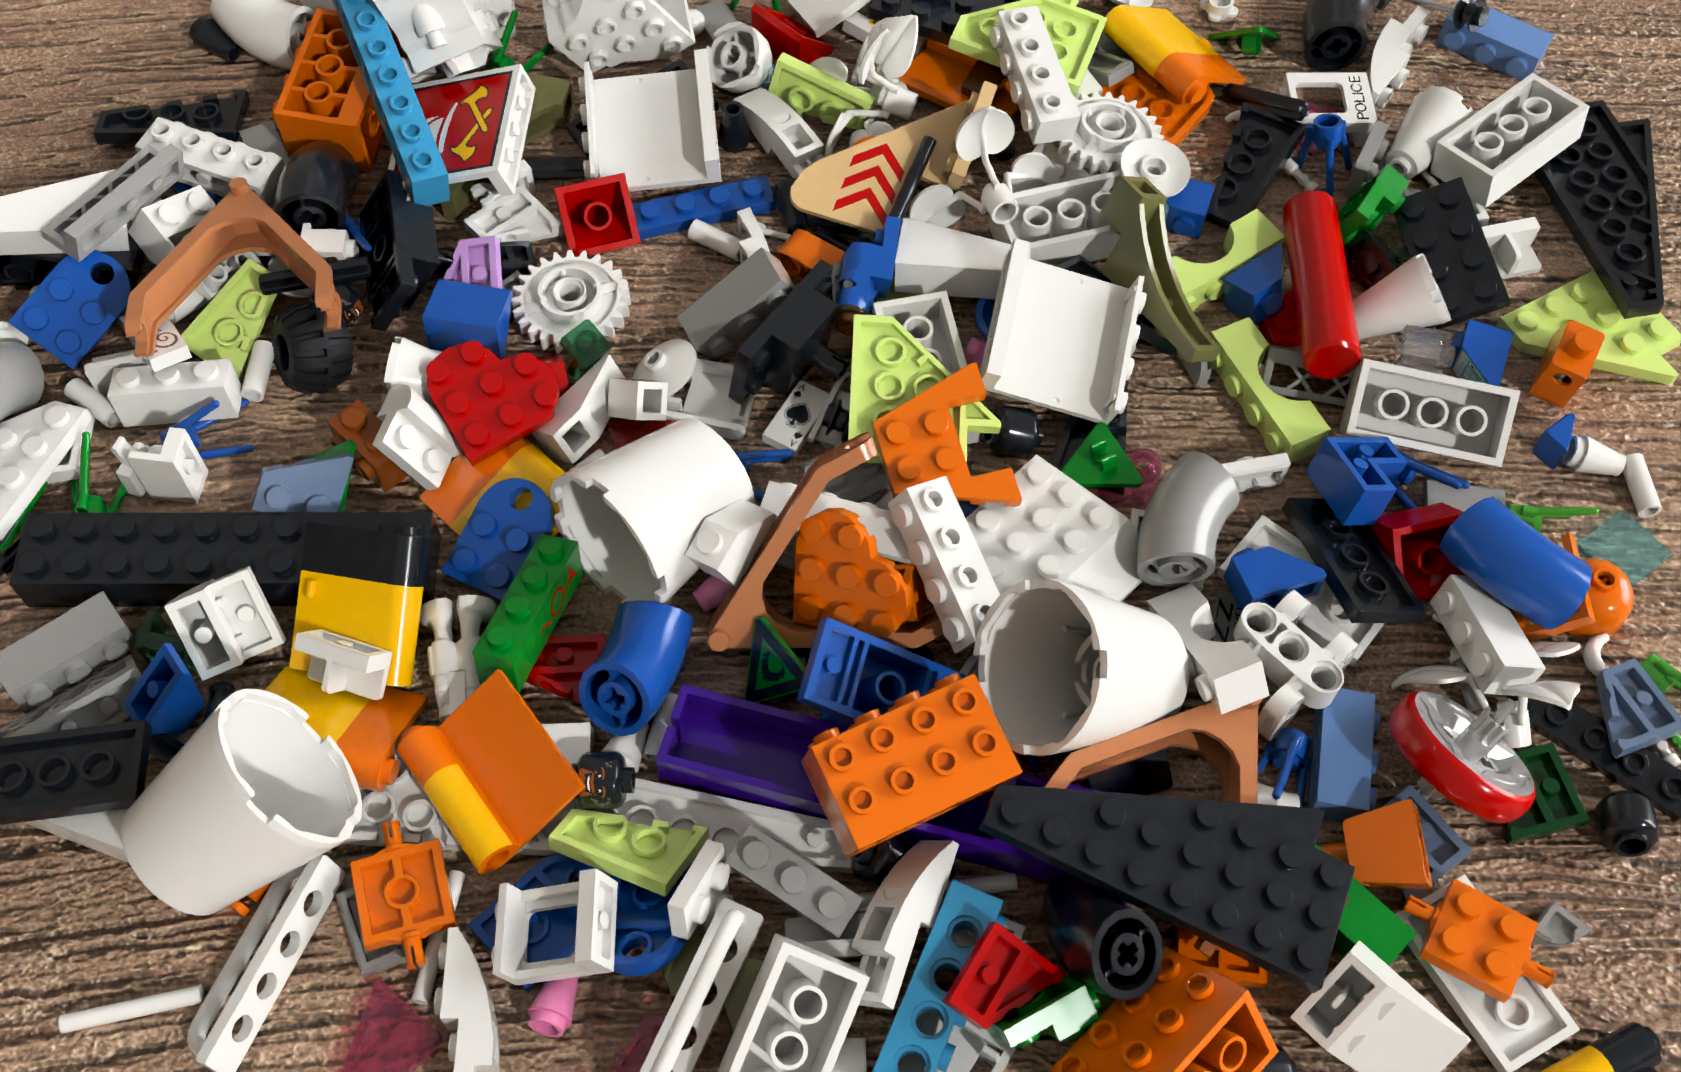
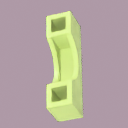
M1258 209L1229 225L1223 244L1226 256L1211 263H1193L1177 256L1172 257L1182 291L1192 311L1209 299L1215 300L1224 293L1223 278L1275 245H1283L1285 235Z
M1250 317L1212 331L1210 337L1220 347L1221 351L1214 362H1207L1210 368L1216 370L1223 380L1228 394L1231 397H1235L1244 410L1247 421L1252 426H1255L1264 438L1268 451L1273 455L1287 452L1291 463L1316 453L1325 437H1328L1331 428L1310 400L1298 401L1284 398L1270 390L1263 382L1258 368L1262 364L1269 343Z

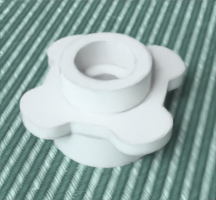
M1201 0L1200 7L1206 10L1208 19L1212 22H1220L1226 17L1234 18L1238 14V8L1233 6L1234 0Z

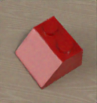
M1443 502L1382 515L1375 525H1370L1419 600L1434 597L1450 574L1464 575L1439 552L1442 537L1450 525L1463 513V511Z

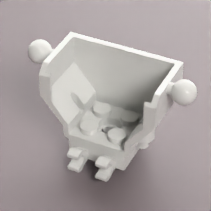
M373 0L398 37L404 52L408 55V58L401 57L411 84L423 83L427 78L444 72L449 79L454 76L470 74L478 68L485 66L488 53L503 47L496 32L500 30L499 23L494 13L489 10L487 0Z
M542 0L544 10L543 27L548 35L549 43L554 46L555 51L566 55L583 70V62L589 61L592 73L606 66L614 67L625 61L667 59L696 43L694 36L701 34L706 24L705 17L699 10L688 9L687 0Z

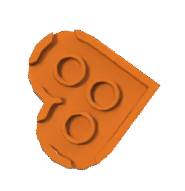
M1137 69L1136 74H1131L1111 87L1101 86L1103 88L1102 97H1105L1107 92H1111L1112 97L1115 99L1120 95H1124L1125 102L1127 103L1136 100V108L1138 109L1147 107L1146 116H1156L1154 125L1162 126L1160 134L1164 136L1163 140L1177 147L1207 116L1215 97L1208 84L1207 91L1200 101L1194 104L1183 105L1152 76L1141 69Z
M827 508L808 517L801 523L795 553L793 622L818 627L820 619L829 617L874 637H888L896 632L903 622L910 617L913 606L912 586L910 582L905 584L902 575L893 568L896 564L892 560L878 555L876 538L874 535L869 536L865 526L857 520L860 517L857 513L844 508Z

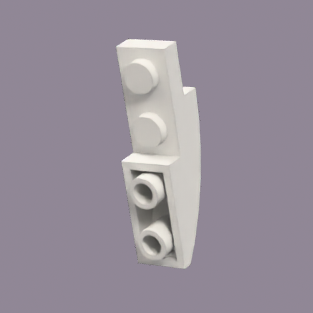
M1419 5L1403 24L1391 18L1376 42L1366 69L1375 110L1378 107L1383 109L1387 105L1393 94L1394 87L1401 88L1409 74V70L1405 68L1411 56L1413 44L1419 45L1429 29V26L1425 25L1430 11Z
M760 87L732 100L742 104L748 127L768 155L775 153L794 179H797L802 170L819 159L824 158L821 154L824 144L814 131L787 103L770 91Z
M920 840L894 865L872 898L851 946L863 954L859 968L870 977L859 1003L860 1006L894 1009L919 928L932 929L959 847V844L955 841Z
M448 927L447 942H441L439 947L438 964L439 969L444 970L443 987H437L435 991L434 1012L436 1016H440V1020L447 1030H457V1033L450 1034L448 1044L449 1061L454 1062V1072H499L500 1045L498 1023L487 980L477 958L458 927Z

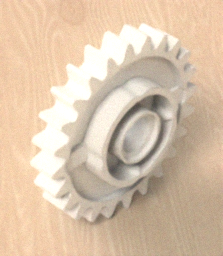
M1094 91L1092 97L1087 96L1083 92L1080 94L1079 100L1073 97L1081 116L1073 139L1054 141L1052 144L1059 145L1057 149L1058 154H1067L1066 163L1075 161L1078 163L1076 170L1088 168L1089 176H1093L1096 172L1103 174L1120 170L1122 153L1132 142L1143 138L1163 140L1164 136L1160 134L1162 126L1154 125L1156 116H1146L1147 107L1136 108L1137 101L1134 100L1127 103L1125 102L1124 95H1120L1115 99L1112 97L1111 92H1107L1106 96L1102 97L1097 91Z
M568 250L564 258H561L557 252H554L552 261H547L541 257V266L529 265V276L519 275L520 285L513 286L515 297L512 298L511 302L515 322L519 323L520 332L522 334L528 333L531 343L540 340L543 350L547 349L550 345H555V350L558 354L564 347H569L571 354H575L578 346H582L589 352L590 343L592 342L601 347L604 346L602 337L615 338L614 327L624 328L623 317H629L630 315L628 306L631 305L630 292L627 280H623L621 269L614 270L611 260L602 264L600 254L595 255L592 259H588L585 250L579 257H574L572 250Z

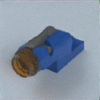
M887 215L883 229L876 228L873 244L853 242L843 255L841 261L832 264L833 271L830 283L833 284L830 296L832 301L839 304L834 320L835 329L838 332L853 336L854 314L870 315L875 299H886L893 280L901 218Z

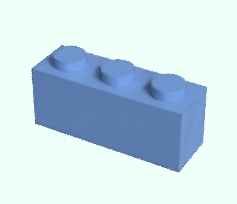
M1489 7L1487 22L1475 32H1469L1467 24L1461 29H1456L1453 23V13H1449L1436 44L1522 81L1528 75L1535 72L1554 35Z
M1340 688L1329 706L1322 709H1314L1311 745L1312 762L1310 764L1307 808L1325 811L1323 820L1342 823L1347 818L1372 811L1375 808L1377 790L1371 787V774L1376 772L1379 751L1373 748V735H1377L1381 721L1380 711L1375 710L1376 694Z

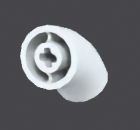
M212 0L210 5L213 19L242 49L270 65L291 70L294 64L295 50L297 47H301L305 37L306 24L312 20L315 13L311 7L291 4L285 0Z

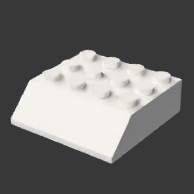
M1037 454L1014 474L1022 497L1020 506L1006 507L1005 503L986 502L985 505H980L965 518L1000 595L1009 587L1023 580L1032 581L1047 578L1059 580L1122 602L1142 582L1137 575L1139 534L1130 519Z

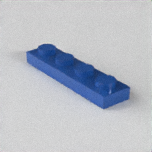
M766 175L632 204L640 240L688 230L695 219H699L707 224L737 219V211L748 207L751 208L754 215L775 210L773 193Z

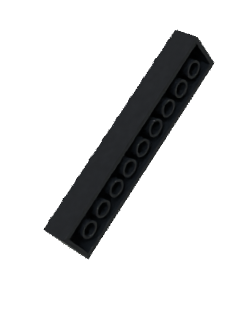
M433 512L27 513L9 585L28 607H76L101 591H104L115 607H164L175 597L211 579H219L250 566L270 606H297L307 521L382 532H396L397 525L422 527V535L430 537L422 597L423 605L434 599L441 534Z

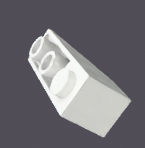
M606 353L559 398L553 418L532 433L548 457L574 464L600 438L610 419L607 416L609 378H625L610 354Z

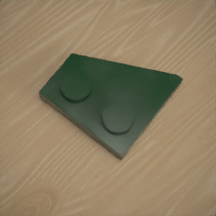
M1553 742L1515 752L1525 764L1534 780L1536 797L1531 808L1523 816L1513 822L1505 823V841L1507 845L1581 827L1590 820Z

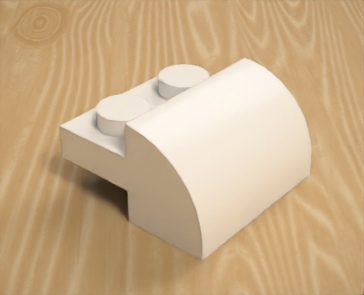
M398 384L392 386L377 415L383 423L372 445L427 491L438 489L452 457L463 455L464 452L442 415L408 385Z
M250 566L219 579H211L180 594L164 606L202 681L243 664L244 660L279 646L286 641V637Z

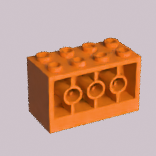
M316 8L312 20L306 24L305 37L301 47H297L295 50L294 64L291 71L284 77L283 90L279 100H275L273 103L272 118L277 123L281 133V141L285 144L290 157L299 147L316 140H331L342 145L353 155L359 171L372 172L385 137L384 130L337 11ZM387 22L400 57L407 58V54L404 52L398 37Z

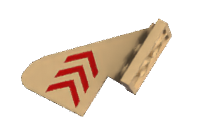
M984 81L980 92L972 91L970 99L819 159L802 170L791 186L789 197L792 205L801 212L875 234L876 228L883 229L886 217L893 207L924 136L933 137L937 143L920 180L932 185L945 184L952 189L953 194L958 192L971 161L963 160L957 153L955 148L957 130L970 114L983 107L991 106L998 85Z

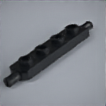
M1505 695L1506 698L1518 701V696ZM1528 698L1527 710H1529L1531 729L1627 791L1645 796L1652 802L1655 809L1674 821L1681 818L1680 769L1647 748L1616 759L1611 752L1604 721L1574 702L1571 709L1567 710L1558 705Z

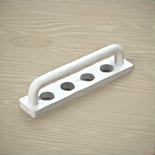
M320 855L272 882L193 1018L187 1033L189 1049L196 1055V1062L212 1072H236L343 882L346 872L326 855ZM295 881H297L288 898L286 899L284 905L282 906L280 912L278 913L276 919L274 920L272 926L270 927L268 933L263 939L261 945L259 946L257 952L255 953L253 959L251 960L249 966L247 967L245 973L243 974L241 980L239 981L234 992L232 993L230 999L228 1000L226 1006L224 1007L222 1013L220 1014L218 1020L213 1026L208 1037H206L208 1029L210 1028L212 1022L217 1016L231 989L236 983L250 956L255 950L269 923L274 917L288 890L290 889L292 884ZM313 892L311 906L304 912L306 897ZM290 932V942L281 953V942L285 935ZM266 974L267 981L265 987L257 995V984L261 977ZM242 1016V1027L238 1034L232 1038L233 1026Z
M728 898L721 900L640 1072L694 1071L762 926L764 919L760 913ZM734 939L737 943V953L729 962H723ZM714 982L717 986L716 998L709 1005L702 1006ZM692 1026H694L697 1034L695 1043L690 1048L681 1050Z

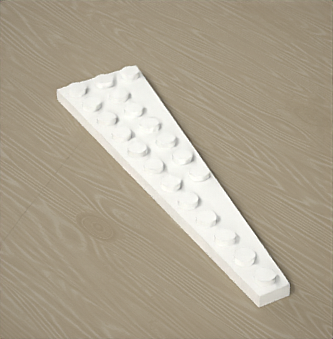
M398 743L395 747V759L399 761V772L393 785H387L383 792L359 788L362 800L361 821L354 826L351 832L353 835L341 844L385 847L381 825L384 822H388L391 827L390 820L400 821L403 843L419 844L439 838L443 850L463 851L398 754ZM635 778L634 793H627L623 806L618 809H585L580 806L578 799L574 798L516 853L550 856L558 853L549 849V835L573 808L624 815L627 822L652 825L654 819L670 822V828L692 831L693 825L709 827L708 839L724 844L726 860L751 824L822 872L853 874L851 858H845L827 819Z

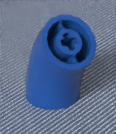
M1494 497L1484 498L1463 512L1450 525L1439 545L1440 554L1470 580L1504 605L1544 630H1553L1563 625L1572 617L1584 601L1590 588L1592 571L1588 563L1541 534Z
M634 600L618 605L609 637L598 657L583 672L578 685L579 700L583 710L597 727L609 734L619 736L637 733L657 713L670 693L681 669L694 623L690 614L674 606L654 601Z

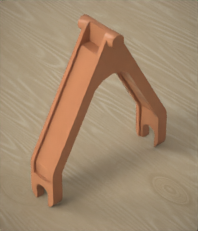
M242 177L234 178L228 183L230 192L130 292L124 322L126 337L136 338L134 350L136 358L153 356L158 327L222 261L246 252H267L276 255L315 293L316 308L320 307L321 311H325L324 332L341 330L342 302L340 295L335 291L331 265L249 188L247 179Z
M869 432L862 433L818 456L812 462L775 519L738 586L731 587L716 612L711 615L708 644L712 650L720 652L726 648H751L755 619L759 617H765L790 648H812L818 627L793 622V618L776 611L765 597L763 582L828 481L866 462L878 453L875 442ZM934 606L923 611L919 622L905 621L892 635L879 639L900 648H917L942 636V624Z
M1262 699L1222 715L1212 702L1072 752L1065 758L1059 768L1054 771L1043 787L1066 789L1070 783L1174 746L1188 748L1202 755L1215 768L1222 784L1221 801L1257 804L1258 704L1262 702ZM1198 937L1194 944V947L1208 958L1211 957L1215 949L1219 951L1222 949Z

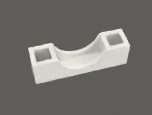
M1193 583L1147 600L1150 612L1166 619L1180 635L1188 656L1189 680L1193 679L1195 681L1197 690L1204 702L1210 700L1222 715L1270 696L1262 660L1244 640L1232 642L1210 641L1216 635L1209 602Z

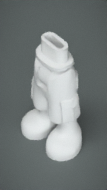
M468 594L457 597L461 639L456 643L453 642L452 626L455 623V606L453 602L443 597L430 600L421 605L420 622L426 628L432 629L435 639L431 646L427 648L428 671L431 679L434 681L436 702L440 711L439 720L442 723L481 686L472 651L480 639L481 624L489 622L496 611V603L488 597Z

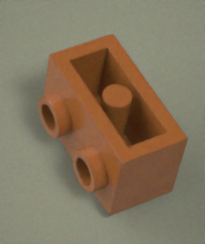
M359 399L327 421L333 435L330 439L333 447L345 441L355 442L356 448L353 462L358 472L367 481L372 479L387 493L409 476L372 445L383 422Z

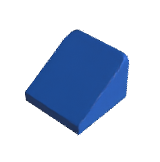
M1568 413L1546 429L1533 448V453L1551 469L1557 467L1568 451L1576 419L1573 413Z

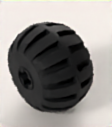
M302 302L290 306L275 318L271 333L274 363L279 376L287 387L293 391L305 394L326 393L330 388L342 384L350 377L353 366L351 336L343 317L341 316V330L324 332L325 311H321L320 307L316 308L314 302Z

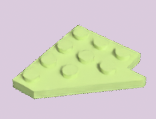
M1020 0L961 15L950 37L948 48L1000 67V55L997 48L992 47L990 41V29L995 24L998 11L1038 6L1071 93L1076 96L1107 18L1077 7L1079 0Z
M1594 270L1500 317L1496 324L1498 328L1513 332L1511 343L1519 352L1543 357L1553 333L1568 320H1574L1605 334V339L1592 368L1666 385L1672 384L1679 376L1676 370L1661 355L1681 344V333L1660 312L1654 315L1624 319Z
M854 314L848 440L862 433L869 432L878 452L864 463L883 464L872 430L873 422L952 375L893 316ZM980 401L949 408L967 463V432L999 434L1001 421Z

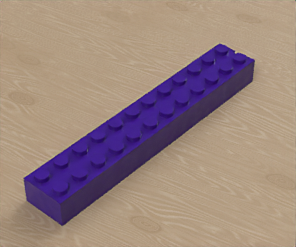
M682 684L670 717L672 726H667L656 757L659 780L726 798L827 819L801 761L809 750L807 746L814 742V737L835 727H838L841 734L848 730V726ZM1022 772L1006 784L1043 787L1049 778ZM1069 784L1066 788L1071 790L1097 791ZM994 790L898 835L910 842L912 847L920 840L955 841L959 844L955 856L957 859L1047 883H1052L1059 876L1067 873L978 829Z

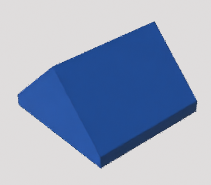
M438 279L422 315L429 349L444 351L449 347L475 340L480 342L483 347L490 349L500 360L505 359L513 290Z

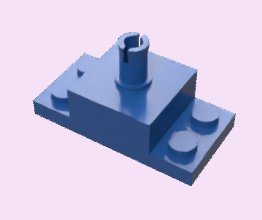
M825 617L819 621L796 701L821 710V720L850 727L855 724L854 719L869 711L878 709L881 715L887 713L888 709L895 706L894 702L909 693L919 691L921 697L927 695L926 692L935 688L934 684L949 675L959 673L961 679L967 677V675L839 621Z

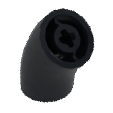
M1308 0L1302 21L1301 36L1306 62L1312 68L1321 71H1336L1348 67L1357 61L1365 52L1368 44V18L1378 6L1380 0Z
M316 140L299 147L282 168L275 192L273 211L299 236H301L303 223H311L312 229L332 228L342 230L346 222L348 199L355 193L359 182L358 166L353 155L342 145L331 140Z
M1069 873L1059 876L1049 884L1043 895V926L1050 946L1060 964L1082 984L1095 992L1127 1001L1139 998L1148 991L1160 973L1163 959L1162 937L1155 922L1144 912L1127 907L1126 901Z

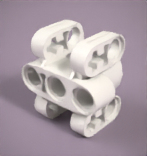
M1296 590L1287 594L1275 608L1261 602H1254L1245 606L1233 632L1234 640H1244L1262 660L1265 675L1280 688L1268 700L1258 716V732L1268 741L1273 740L1305 705L1309 708L1322 709L1331 704L1344 683L1343 672L1360 646L1343 631L1325 648H1321L1297 626L1301 625L1311 603ZM1249 625L1257 626L1262 632L1251 629ZM1280 653H1287L1290 656H1292L1294 660L1286 659Z

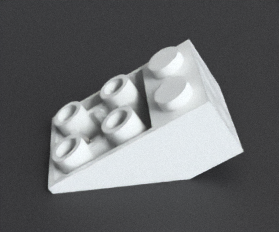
M199 185L141 208L128 233L150 261L158 265L216 204L202 186ZM253 252L234 255L222 261L200 283L195 291L208 300H212L248 258L264 268L265 266Z
M1360 940L1328 973L1324 979L1322 989L1315 993L1311 992L1290 1016L1326 1051L1357 1072H1441L1471 1041L1465 1033Z

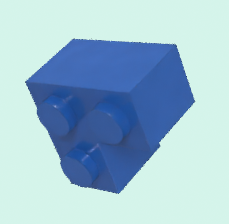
M1325 437L1305 473L1342 525H1375L1397 491L1394 484L1407 465V461L1388 437Z

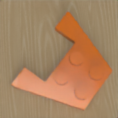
M976 362L970 363L873 422V434L893 498L908 487L946 476L958 501H969L973 505H985L986 502L1005 503L1006 507L1021 505L1022 497L1012 467L977 476L970 475L949 408L985 400L986 390Z

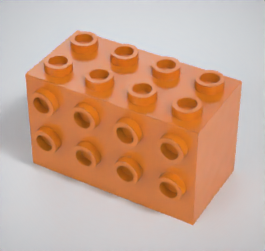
M959 673L949 675L934 684L935 688L926 692L927 695L921 697L919 691L909 693L894 702L895 706L888 709L887 713L881 715L878 709L869 711L854 719L855 724L848 727L847 731L840 734L838 727L832 728L814 737V742L807 746L809 750L801 763L846 859L994 790L998 784H1006L1023 772L974 673L962 679Z
M1165 947L1163 949L1160 973L1153 986L1139 998L1127 1001L1116 998L1099 1017L1100 1019L1087 1029L1048 1072H1261L1279 1051L1247 988Z

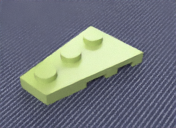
M782 52L777 60L768 90L787 103L801 118L804 115L819 117L823 123L833 125L841 112L845 113L848 109L872 110L876 99L875 96ZM852 117L845 127L858 130L863 129L864 123L869 117Z
M250 258L246 260L181 335L190 353L201 361L229 358L239 381L250 359L253 343L258 340L277 294H262L258 278L261 274L271 272Z
M572 808L549 835V849L666 897L702 849L709 837V827L693 825L692 831L670 828V822L654 819L652 825L627 822L624 815Z

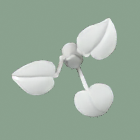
M906 15L882 19L871 29L867 48L881 24L885 25V28L889 29L890 32L883 37L881 47L874 63L879 64L877 73L890 83L908 90L906 84L899 81L898 78L907 72L914 57L918 37V16ZM822 57L810 64L844 82L847 81L848 68L837 58ZM875 85L871 88L854 86L875 96L874 104L882 108V106L877 105L882 89ZM870 117L864 123L865 129L856 130L852 133L849 147L864 137L879 136L894 130V128L884 121H877L882 117Z
M881 24L876 30L868 48L869 36L864 40L850 81V85L857 86L858 82L864 84L866 80L882 89L877 101V105L882 106V110L848 109L845 113L841 112L828 136L825 157L832 154L844 127L852 117H882L888 120L889 115L892 114L908 121L912 114L918 94L890 83L875 72L874 61L881 47L883 37L890 32L889 29L885 28V25Z
M992 106L983 107L970 114L961 123L955 136V148L959 156L965 161H972L981 157L991 182L982 190V202L975 200L962 191L953 194L952 189L948 185H933L925 188L915 196L909 208L908 218L947 228L958 221L965 212L966 206L962 201L964 200L977 208L981 214L988 212L995 223L1006 224L1011 222L1019 212V205L1013 197L1014 192L1061 182L1058 172L1049 158L1044 154L1031 152L1017 157L1011 166V172H1005L1004 180L1002 183H999L989 161L988 154H997L1003 151L1013 140L1015 127L1011 117L1006 112Z
M1530 642L1539 657H1560L1570 655L1580 649V643ZM1446 665L1419 667L1400 675L1391 685L1392 690L1402 684L1465 682L1472 687L1482 710L1492 711L1485 695L1482 694L1472 674L1468 673V669L1465 667ZM1539 681L1501 688V694L1518 696V701H1514L1517 707L1503 720L1507 724L1508 731L1501 738L1511 748L1531 745L1529 710H1527L1528 698L1548 702L1570 710L1574 698L1580 692V684L1568 681ZM1506 701L1497 703V710H1498Z

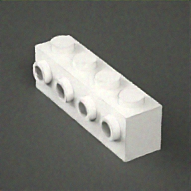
M1038 6L998 11L995 24L990 29V41L992 47L997 48L1000 55L1002 74L1007 75L1010 82L1012 101L1019 106L1023 130L1028 131L1033 145L1073 139L1081 116Z
M157 117L134 146L137 153L148 144L160 152L171 143L183 151L184 176L178 182L193 187L201 185L205 191L225 197L230 192L228 183L234 178L242 177L247 179L249 188L271 209L274 207L275 192L285 163L282 157L273 152H264L249 147L242 142H233L218 137L212 132H203L188 127L181 122H173Z
M944 476L906 488L888 502L891 510L892 520L899 528L908 548L909 558L916 566L923 581L926 596L933 604L940 619L943 634L950 642L956 654L974 647L980 625L989 608L1000 594L948 479Z

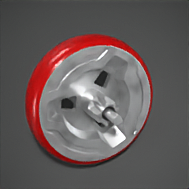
M1412 691L1402 697L1391 711L1389 728L1400 751L1421 775L1417 781L1418 786L1421 787L1419 794L1426 801L1430 797L1433 800H1442L1444 797H1447L1471 814L1493 823H1510L1523 816L1531 808L1535 800L1536 786L1525 764L1501 738L1508 731L1507 724L1503 720L1517 707V704L1508 698L1495 713L1483 710L1477 717L1458 703L1431 691Z

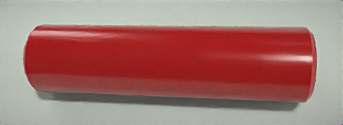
M1305 191L1289 199L1282 211L1302 364L1305 370L1312 376L1323 379H1335L1355 370L1361 362L1362 353L1337 204L1335 199L1328 193Z

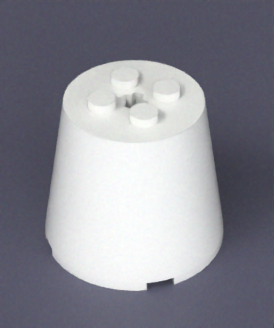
M690 418L676 421L564 473L554 480L550 490V499L558 503L560 512L554 515V519L562 538L578 541L583 571L605 595L613 591L622 598L621 604L634 600L654 601L665 604L699 569L685 553L705 518L740 499L755 504L754 492L748 474L732 448L709 426Z
M1054 579L1023 580L1004 591L986 613L980 625L973 651L974 656H979V684L1011 749L1024 755L1046 756L1083 749L1176 715L1183 705L1189 683V662L1184 643L1176 629L1166 619L1155 613Z
M242 689L232 693L218 705L127 810L121 825L123 849L129 864L138 878L156 897L174 909L187 914L200 916L214 914L340 845L353 835L351 832L354 826L361 821L362 800L357 780L347 759L331 736L328 735L322 739L305 722L310 716L287 699L268 691Z

